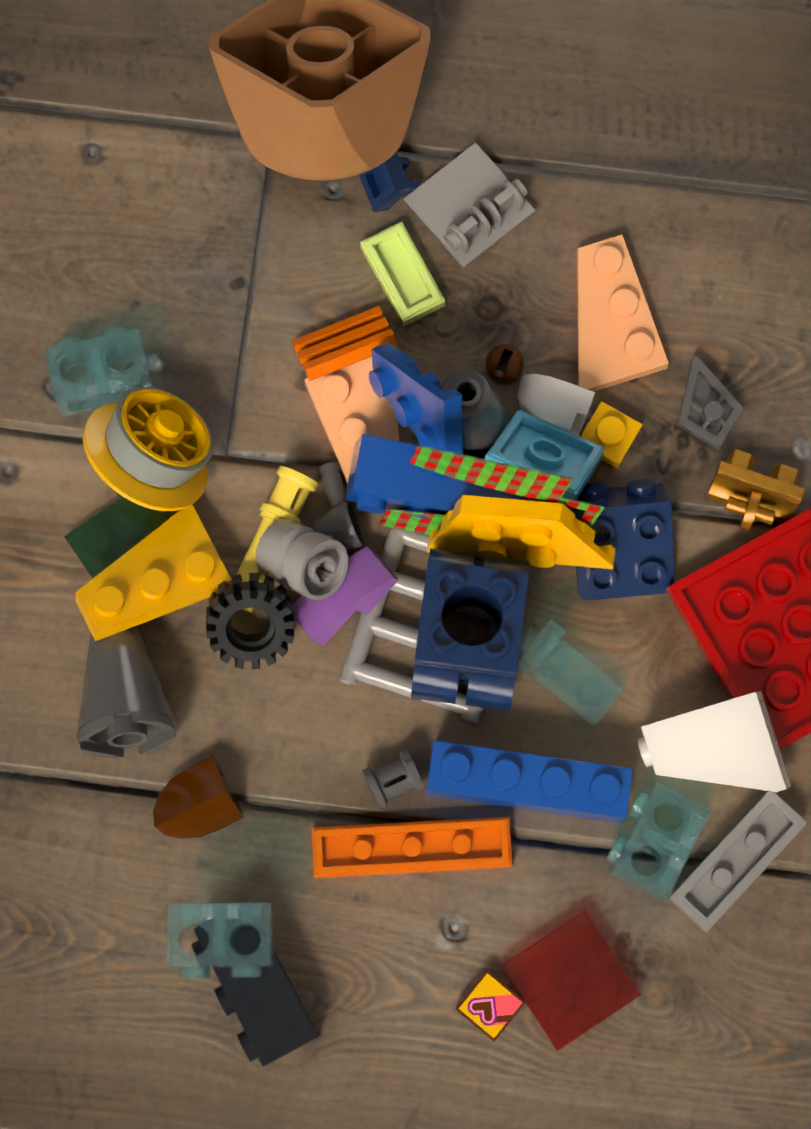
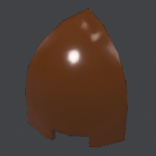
M213 756L179 773L167 783L158 795L153 810L154 827L164 835L180 839L202 837L219 831L244 818L236 797H232L227 790L222 777L224 774Z

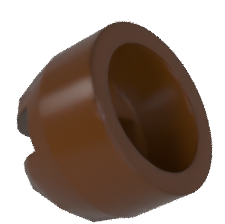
M497 345L487 355L486 372L489 378L498 384H511L521 376L524 359L521 352L513 345ZM503 353H509L512 356L508 361L505 373L498 371L497 368Z

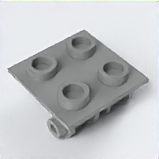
M476 142L404 198V201L463 269L536 211L524 198L528 192L521 181L515 179L513 182H510Z

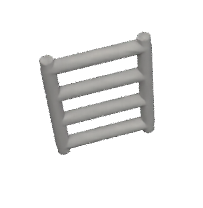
M396 528L389 530L380 558L399 579L390 590L423 600L425 581L396 572L405 545L428 552L429 535ZM474 557L473 565L483 567L484 561ZM388 591L367 615L361 613L340 681L347 685H357V682L361 681L411 698L412 677L365 662L374 635L416 649L419 629L381 617ZM468 606L454 610L491 623L484 643L492 640L498 633V628L493 618L483 609ZM458 692L455 704L421 700L422 702L462 714L461 720L473 726L478 724L480 714L483 711L481 707L466 706V695Z

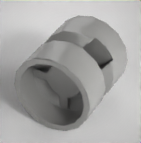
M290 519L278 520L270 525L260 537L256 549V563L259 571L265 577L267 575L273 578L275 582L291 587L293 591L313 600L326 599L335 593L343 583L348 570V554L346 548L339 541L322 533L315 532L313 529Z

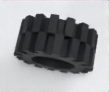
M249 573V581L242 582L241 574L232 576L231 586L225 580L218 585V594L212 592L209 597V606L206 607L207 639H210V647L215 653L220 650V659L228 663L231 657L235 659V667L241 669L244 667L245 660L251 661L253 670L260 669V659L265 658L268 666L276 663V653L283 657L288 652V643L292 644L295 637V617L291 596L287 597L286 589L282 584L275 588L273 578L266 575L262 583L258 582V573ZM244 608L261 609L270 619L267 628L257 634H243L236 631L231 620L237 611Z

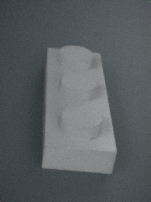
M767 791L668 899L704 933L708 932L805 827L807 822L775 792Z

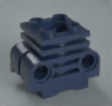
M430 548L416 645L411 700H428L455 704L458 683L467 684L466 706L496 709L509 713L518 669L529 580V561L484 556L482 567L473 565L475 554ZM474 606L483 609L493 618L497 625L498 633L492 640L482 645L467 646L456 642L447 634L443 621L452 611L460 607Z

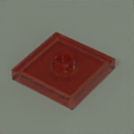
M586 910L501 965L556 1051L641 996Z

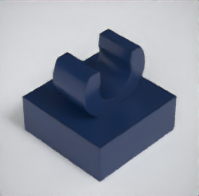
M396 152L378 167L359 175L373 212L389 210L401 197H406L420 185L418 180L408 181L404 170L411 164L410 158L399 157Z

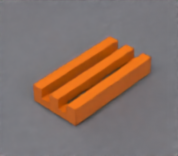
M379 306L291 340L295 353L309 381L372 357L371 349L387 342L395 347L398 346L392 329L389 328V324L386 318L383 317Z

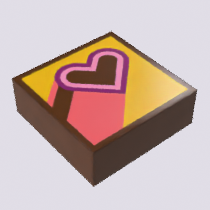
M486 970L455 1010L495 1042L526 1002Z

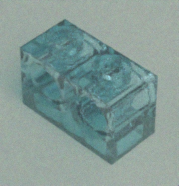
M126 326L114 327L105 330L101 337L84 340L81 337L65 338L55 344L56 347L44 349L56 405L63 416L94 410L105 404L118 402L125 392L133 388L154 387L144 341L139 328L130 330ZM131 355L135 358V361L129 369L116 371L111 368L113 361L118 356ZM83 365L88 368L87 374L83 379L77 382L65 380V375L71 367Z
M659 782L652 787L650 793L641 789L629 812V816L635 818L636 821L628 837L619 833L606 860L614 863L609 875L660 902L666 901L701 833L711 809ZM667 805L677 812L679 823L674 831H664L655 824L654 811L657 806ZM646 849L653 853L657 860V868L653 875L642 876L633 869L631 858L635 850Z
M272 903L167 904V967L180 968V978H211V968H231V977H262V967H274V905ZM252 926L260 933V946L251 955H240L234 949L233 937L240 928ZM192 927H203L209 936L208 947L202 954L190 956L183 949V935Z

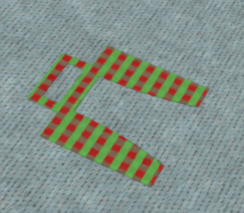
M417 445L409 462L432 472L475 485L537 499L540 502L563 503L566 507L585 510L579 521L586 523L589 527H592L605 508L604 506L562 498L573 481V478L419 445ZM386 509L379 525L430 535L432 529L440 530L442 518L445 515ZM408 515H421L429 518L430 520Z

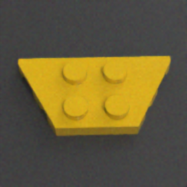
M462 495L455 503L454 510L448 511L442 518L440 530H431L427 546L428 553H430L431 548L475 554L474 557H478L482 561H484V556L529 561L530 565L539 568H549L558 564L613 570L616 549L612 545L597 546L594 543L595 531L586 523L576 519L575 514L563 503Z

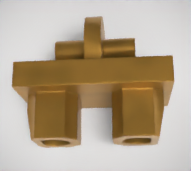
M734 449L725 462H720L707 498L726 504L725 510L742 515L739 529L749 532L754 519L771 525L773 520L784 523L793 518L805 489L798 486V469L783 464L774 465L770 476H765L753 472L756 459L752 454Z

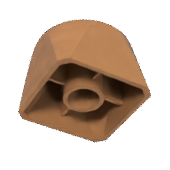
M266 0L209 37V50L239 133L250 154L266 167L281 174L304 180L328 181L349 178L370 171L386 162L400 149L409 130L431 33L428 26L379 0Z

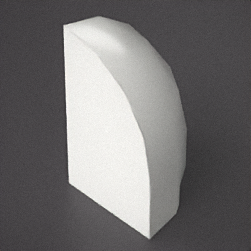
M525 374L520 379L518 390L521 411L578 436L581 433L595 392L572 383L539 374Z

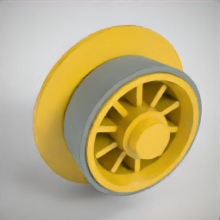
M154 387L133 388L125 392L118 402L108 403L97 408L90 415L83 429V445L89 462L101 479L118 496L149 509L178 511L193 505L204 493L208 481L206 464L211 459L214 450L213 437L202 416L180 397Z

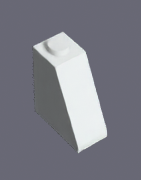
M762 692L750 693L641 727L644 737L638 739L639 750L646 767L653 765L656 775L773 792L791 787Z

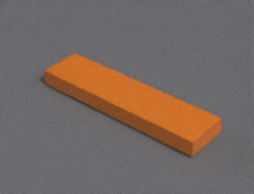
M509 817L312 828L314 879L513 867Z

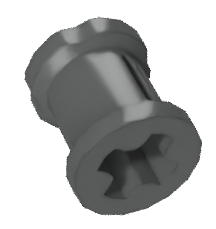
M407 749L400 752V758L375 770L369 767L362 770L380 811L387 808L388 801L409 791L416 790L419 793L425 790L419 772ZM403 775L402 777L384 785V783Z

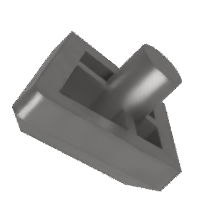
M695 356L691 362L677 426L719 450L744 408L701 359Z

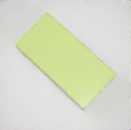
M402 221L360 242L361 250L403 327L445 306L444 297Z

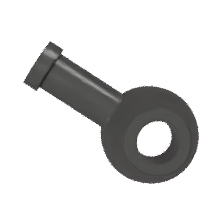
M331 462L317 469L318 477L324 485L330 509L314 522L315 532L322 533L339 541L346 548V551L354 550L364 546L363 535L349 501L345 500L346 491L340 475L342 472L340 464Z

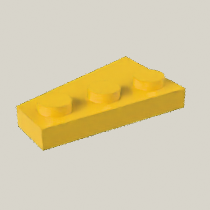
M191 505L188 508L179 510L76 591V603L96 642L207 599L211 596L212 592L218 594V585L225 580L231 586L232 580L194 506Z

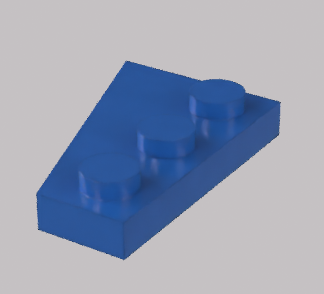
M387 342L372 348L373 370L369 372L370 384L375 394L379 398L385 397L393 407L398 422L403 427L408 426L417 436L420 446L463 455L462 394L454 388L447 391L441 390L439 388L441 387L440 378L431 372L422 376L416 361L391 343Z

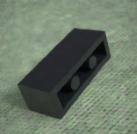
M248 900L193 929L198 940L191 944L192 949L204 971L213 967L221 983L219 987L214 989V992L227 1016L236 1013L244 1031L237 1034V1037L250 1062L259 1058L262 1066H267L319 1037L256 912Z

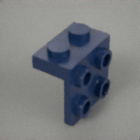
M635 479L629 481L627 486L611 488L601 483L586 484L576 501L605 507L591 527L595 531L594 543L597 546L612 545L616 549L613 570L576 566L579 596L583 600L589 601L667 593V587L675 583L672 505L663 484L656 483L651 479ZM568 507L578 520L585 512V510Z

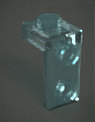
M552 619L543 630L534 625L521 641L520 650L523 652V655L520 657L518 668L590 725H596L622 693V685L563 639L567 631Z

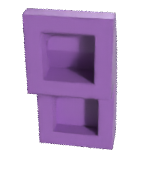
M368 546L348 557V570L345 579L335 593L319 601L301 595L293 604L295 619L314 642L325 646L355 611L367 615L399 580L377 553Z

